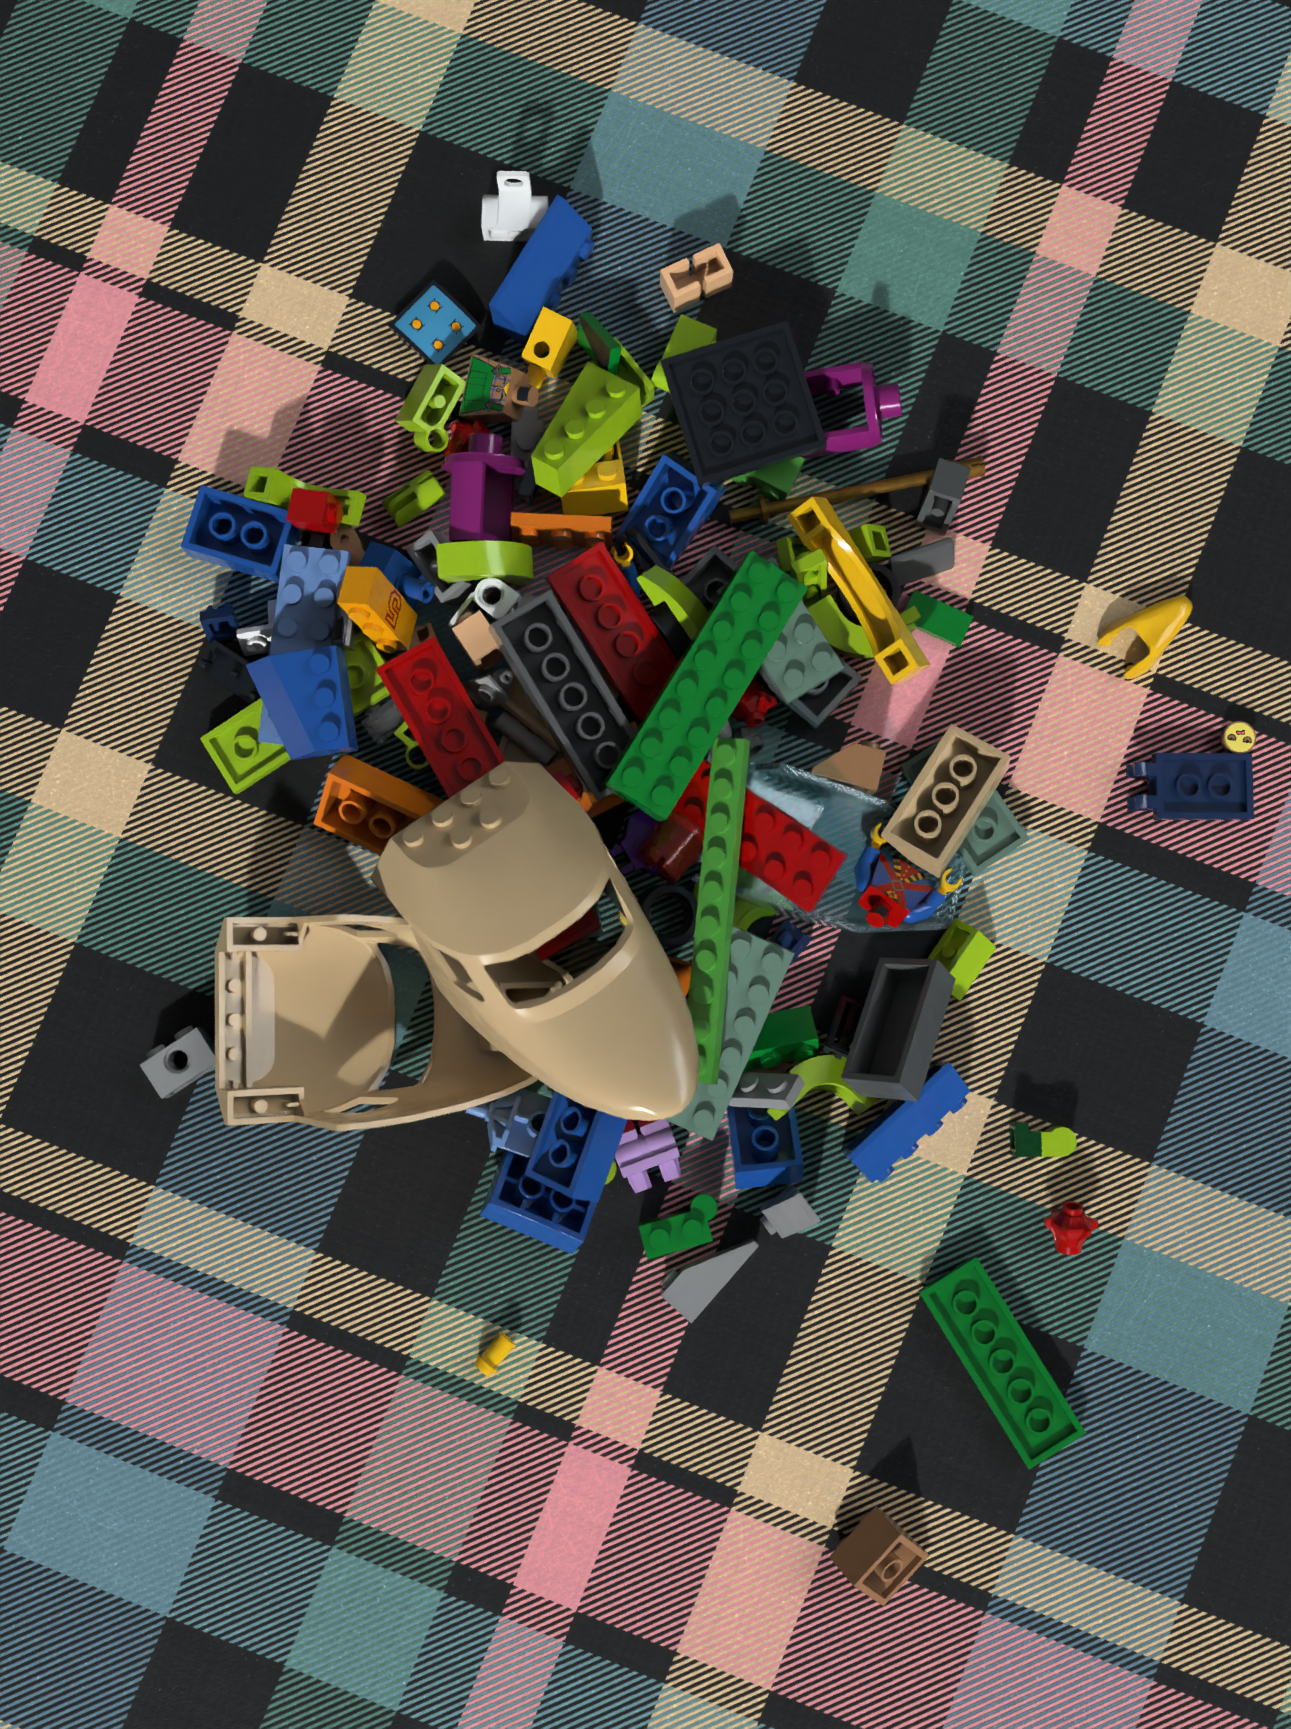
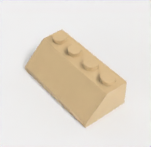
M951 724L881 833V837L910 862L940 878L1009 769L1010 755Z

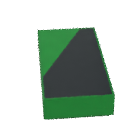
M591 312L580 313L577 342L598 367L618 375L621 346Z

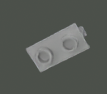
M499 669L492 677L491 675L480 678L475 677L462 683L475 708L481 710L508 702L511 699L505 692L510 687L513 676L506 669Z

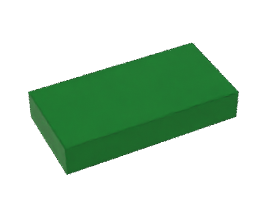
M914 589L904 611L915 605L921 615L919 621L915 622L917 629L959 648L974 616Z

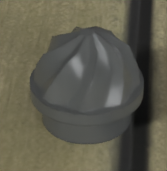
M747 726L738 727L732 734V738L750 741L749 759L757 755L765 746L761 740L762 734L756 729Z

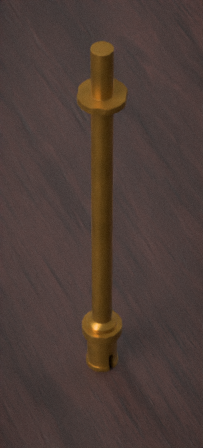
M982 456L956 461L960 465L971 468L968 479L985 476V464L981 465L984 462ZM934 469L766 503L763 496H758V505L729 510L730 523L761 518L762 524L768 525L769 516L794 511L812 496L827 498L831 504L929 484Z

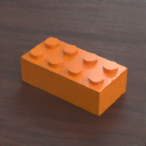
M344 754L328 772L314 824L381 856L392 836L445 802V800L350 755Z

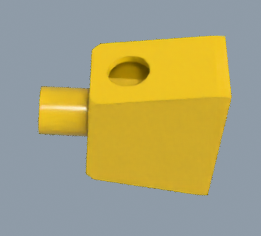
M544 306L521 356L528 365L525 374L529 375V386H534L538 390L546 375L554 379L557 378L578 336V330L572 320ZM549 352L548 356L541 358L544 353Z

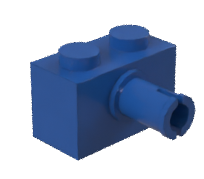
M373 541L370 542L358 567H378L413 610H415L419 600L423 603L431 601L435 592L434 585L426 581L415 564L396 549Z

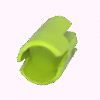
M430 470L424 471L382 501V505L388 510L389 515L394 519L398 527H403L446 496L443 487Z

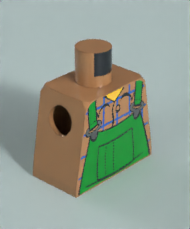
M472 354L459 416L471 422L479 420L483 424L518 422L522 418L524 406L534 407L537 404L539 392L536 387L529 386V375L511 366Z

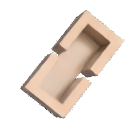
M720 243L693 254V275L689 276L690 263L687 258L660 270V286L673 313L699 302L701 293L704 294L705 298H708L732 287L733 269Z
M480 610L474 614L468 612L456 620V626L452 630L458 643L479 674L505 658L488 630L490 624Z

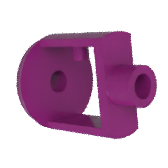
M863 361L804 372L811 394L827 392L828 396L834 397L839 395V389L862 385L868 425L825 432L823 434L827 448L800 457L806 459L874 448L883 443L881 419L902 416L898 382L877 386L873 364Z
M487 433L470 434L468 452L452 453L444 458L441 468L452 473L449 540L452 542H512L511 512H513L514 480L515 477L525 475L527 471L523 460L501 454L502 437L499 435Z

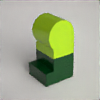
M1009 1121L1011 1156L1063 1157L1073 1153L1076 1148V1136L1069 1128L1051 1126L1045 1131H1029L1027 1122Z

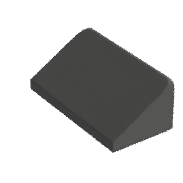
M948 537L891 556L886 567L893 572L899 582V586L950 570L955 564L953 539Z
M339 581L337 584L331 646L336 645L342 650L354 651L357 624L348 617V614L337 603L343 582Z

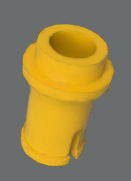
M500 1331L482 1354L478 1353L476 1355L477 1360L474 1365L487 1377H490L492 1373L496 1374L498 1372L497 1367L511 1350L516 1347L515 1343Z

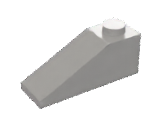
M792 1184L760 1207L764 1214L760 1218L762 1224L771 1236L778 1232L782 1239L814 1226L821 1221L801 1193Z
M750 1238L686 1264L678 1272L672 1269L660 1283L664 1287L660 1291L661 1297L692 1324L759 1247L758 1243L753 1238Z

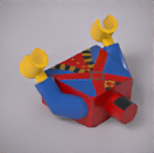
M879 823L871 829L870 838L872 842L870 846L866 844L854 868L856 887L860 891L857 902L868 911L866 915L867 922L876 928L883 927L885 923L892 928H897L903 921L911 924L928 919L946 899L944 895L947 892H953L958 889L962 883V877L955 885L948 884L946 876L953 870L948 869L940 878V886L935 889L936 882L886 848L879 851L881 844L887 842L878 835V829L882 824Z

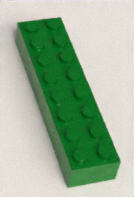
M752 550L742 557L602 786L657 821L667 820L808 587Z

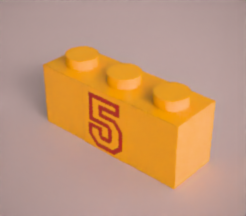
M347 566L337 601L339 606L379 650L393 653L396 650H409L418 616L378 567Z

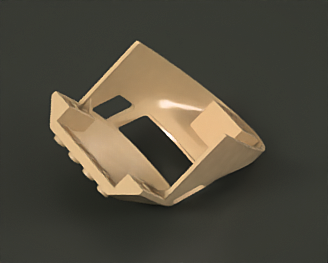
M503 762L390 838L370 878L410 925L441 995L486 1040L523 1070L556 1092L586 1107L623 1119L662 1120L673 1117L689 1105L698 1086L700 1058L692 1016L676 973L626 879L604 845L595 824L580 804L539 763ZM602 891H604L627 919V925L616 945L589 970L550 994L518 1003L509 1000L484 969V966L512 961L537 949L581 918L598 901ZM440 951L461 962L480 993L471 989L456 977Z
M350 914L299 917H224L215 949V1090L225 1125L298 1122L333 1131L383 1127L462 1111L507 1096L538 1080L486 1040L441 995L411 927L404 918ZM345 925H366L383 930H356ZM378 943L416 949L430 974L434 999V1035L429 1063L420 1082L414 1086L378 1090L391 1065L395 1044L396 1021L395 990L390 966L380 951ZM534 950L512 961L484 966V969L507 998L516 1003L544 997L574 980L564 968L549 959L541 961ZM440 951L456 977L468 987L480 993L461 962ZM359 1104H387L384 1107L363 1113H340Z

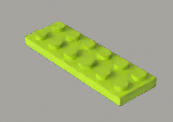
M362 631L356 635L354 651L344 650L354 718L390 695L375 669L386 663L376 645ZM261 698L200 738L234 794L241 793L291 760L284 745L258 742L263 705Z

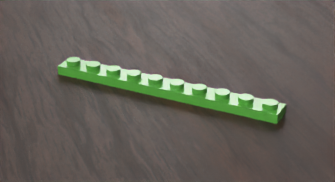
M716 738L712 749L688 1007L694 1024L700 1058L698 1083L718 1085L750 741L747 739Z

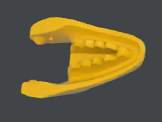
M1175 596L1124 616L1109 624L1100 634L1097 643L1100 647L1109 646L1112 643V638L1114 636L1117 637L1121 630L1128 627L1133 628L1147 644L1149 653L1143 660H1138L1135 666H1127L1123 675L1126 679L1139 677L1153 667L1179 633L1192 611V602L1186 596Z

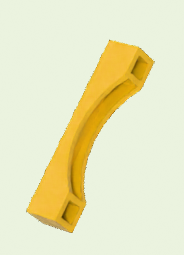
M812 496L788 514L787 518L803 544L811 552L821 548L827 559L828 573L837 583L857 615L870 643L873 656L890 684L904 683L931 664L827 498Z

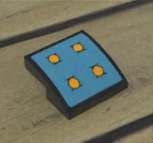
M434 280L387 325L427 365H445L482 327L454 297Z

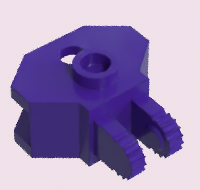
M639 811L625 820L622 841L617 843L618 846L608 851L612 859L619 853L623 854L628 864L618 867L622 875L630 871L642 870L659 877L674 869L677 847L663 822L657 821L643 811ZM652 836H656L658 838V846H655L652 843Z

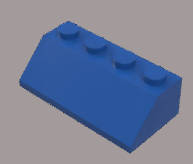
M559 195L555 197L489 303L494 329L523 346H526L543 306L554 312L556 311L562 298L560 296L565 286L570 287L578 273L577 266L582 259H588L595 245L592 227L563 197Z
M937 1061L928 1069L919 1102L896 1099L841 1152L869 1182L873 1183L878 1180L881 1183L895 1170L892 1165L900 1157L905 1160L918 1149L919 1145L916 1142L925 1134L929 1137L933 1135L944 1124L941 1119L949 1111L954 1114L967 1103L968 1100L965 1096L971 1091L949 1062Z
M554 1090L524 1175L570 1198L598 1203L628 1119L586 1107Z

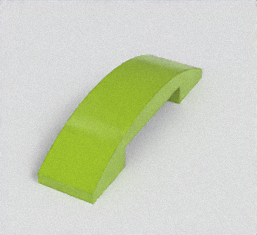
M655 565L636 579L654 606L665 600L692 640L707 616L708 611L686 585L668 571Z

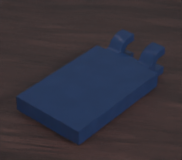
M1155 753L1151 755L1152 763L1134 762L1133 765L1126 766V779L1147 778L1148 795H1134V797L1127 798V811L1153 810V820L1254 819L1252 754Z

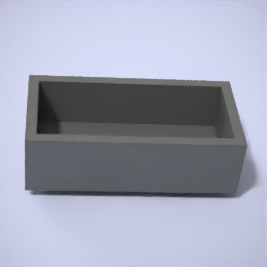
M879 958L841 1075V1079L860 1096L919 1102L956 980L938 960Z

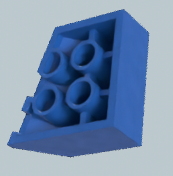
M336 645L269 655L246 665L291 760L358 751L344 650Z
M504 1150L480 1216L573 1254L585 1240L597 1203L570 1198L524 1175L530 1158Z

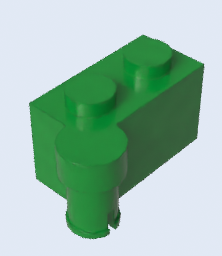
M700 1193L692 1199L690 1208L638 1222L647 1259L712 1242L713 1238L708 1221L713 1219L718 1210L715 1199L710 1194Z

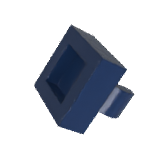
M225 602V607L213 609L212 605H209L206 611L200 612V622L209 643L213 639L220 642L237 638V630L241 629L233 606L229 602Z
M785 919L768 941L795 952L790 963L791 966L812 939Z

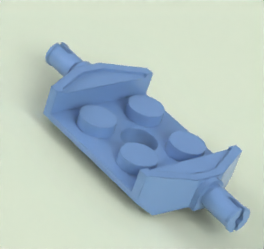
M522 1088L499 1098L495 1103L491 1102L490 1107L480 1104L466 1109L465 1113L485 1118V1121L488 1122L487 1128L491 1151L496 1152L497 1147L530 1158L539 1132L532 1127L531 1122L535 1119L544 1120L551 1098Z

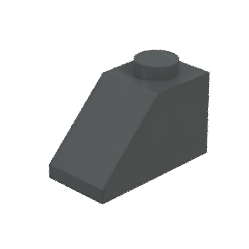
M938 459L915 522L916 526L946 535L961 502L971 468L960 465L956 461Z

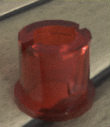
M672 810L667 820L661 821L659 825L655 824L651 835L637 850V855L649 869L656 865L659 868L656 873L659 877L675 884L689 867L699 860L697 857L703 852L704 832L684 815Z

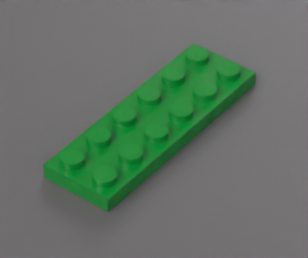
M975 1255L918 1291L1029 1470L1086 1434Z

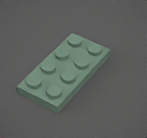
M773 556L767 559L768 562L781 569ZM724 586L716 590L717 596H719ZM802 600L761 664L787 705L845 668Z
M940 740L899 767L911 786ZM997 790L994 791L957 850V854L972 876L979 874L1030 839Z

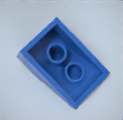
M676 452L665 453L660 458L614 538L618 540L633 525H637L671 569L710 517L727 487L718 482L699 488L692 463ZM633 536L630 540L644 558L655 566V563Z
M728 1105L726 1111L736 1189L803 1182L804 1165L795 1106L775 1121L767 1112L769 1108L733 1107Z

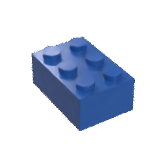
M200 485L181 548L189 557L279 583L284 544L295 545L300 530L286 520L288 510Z

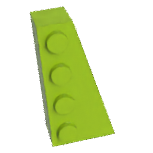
M587 362L531 455L535 483L562 497L642 417L640 388Z

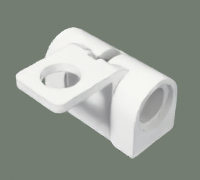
M498 171L499 195L483 194L481 228L484 241L528 242L548 210V196H532L529 172ZM508 179H518V180H521L522 182L512 183V182H508V181H506V180H508Z
M497 578L483 579L477 584L475 591L468 596L450 620L448 626L450 628L455 627V622L458 618L468 612H473L477 606L481 607L494 621H497L516 610L522 596ZM501 595V598L497 603L491 604L492 600L496 596Z

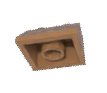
M860 740V744L853 743L815 765L809 772L806 783L870 798L878 789L887 751L880 750V745L877 743Z
M875 1506L872 1511L866 1513L861 1518L859 1525L852 1533L838 1543L836 1550L829 1558L854 1587L884 1606L930 1555L890 1516Z

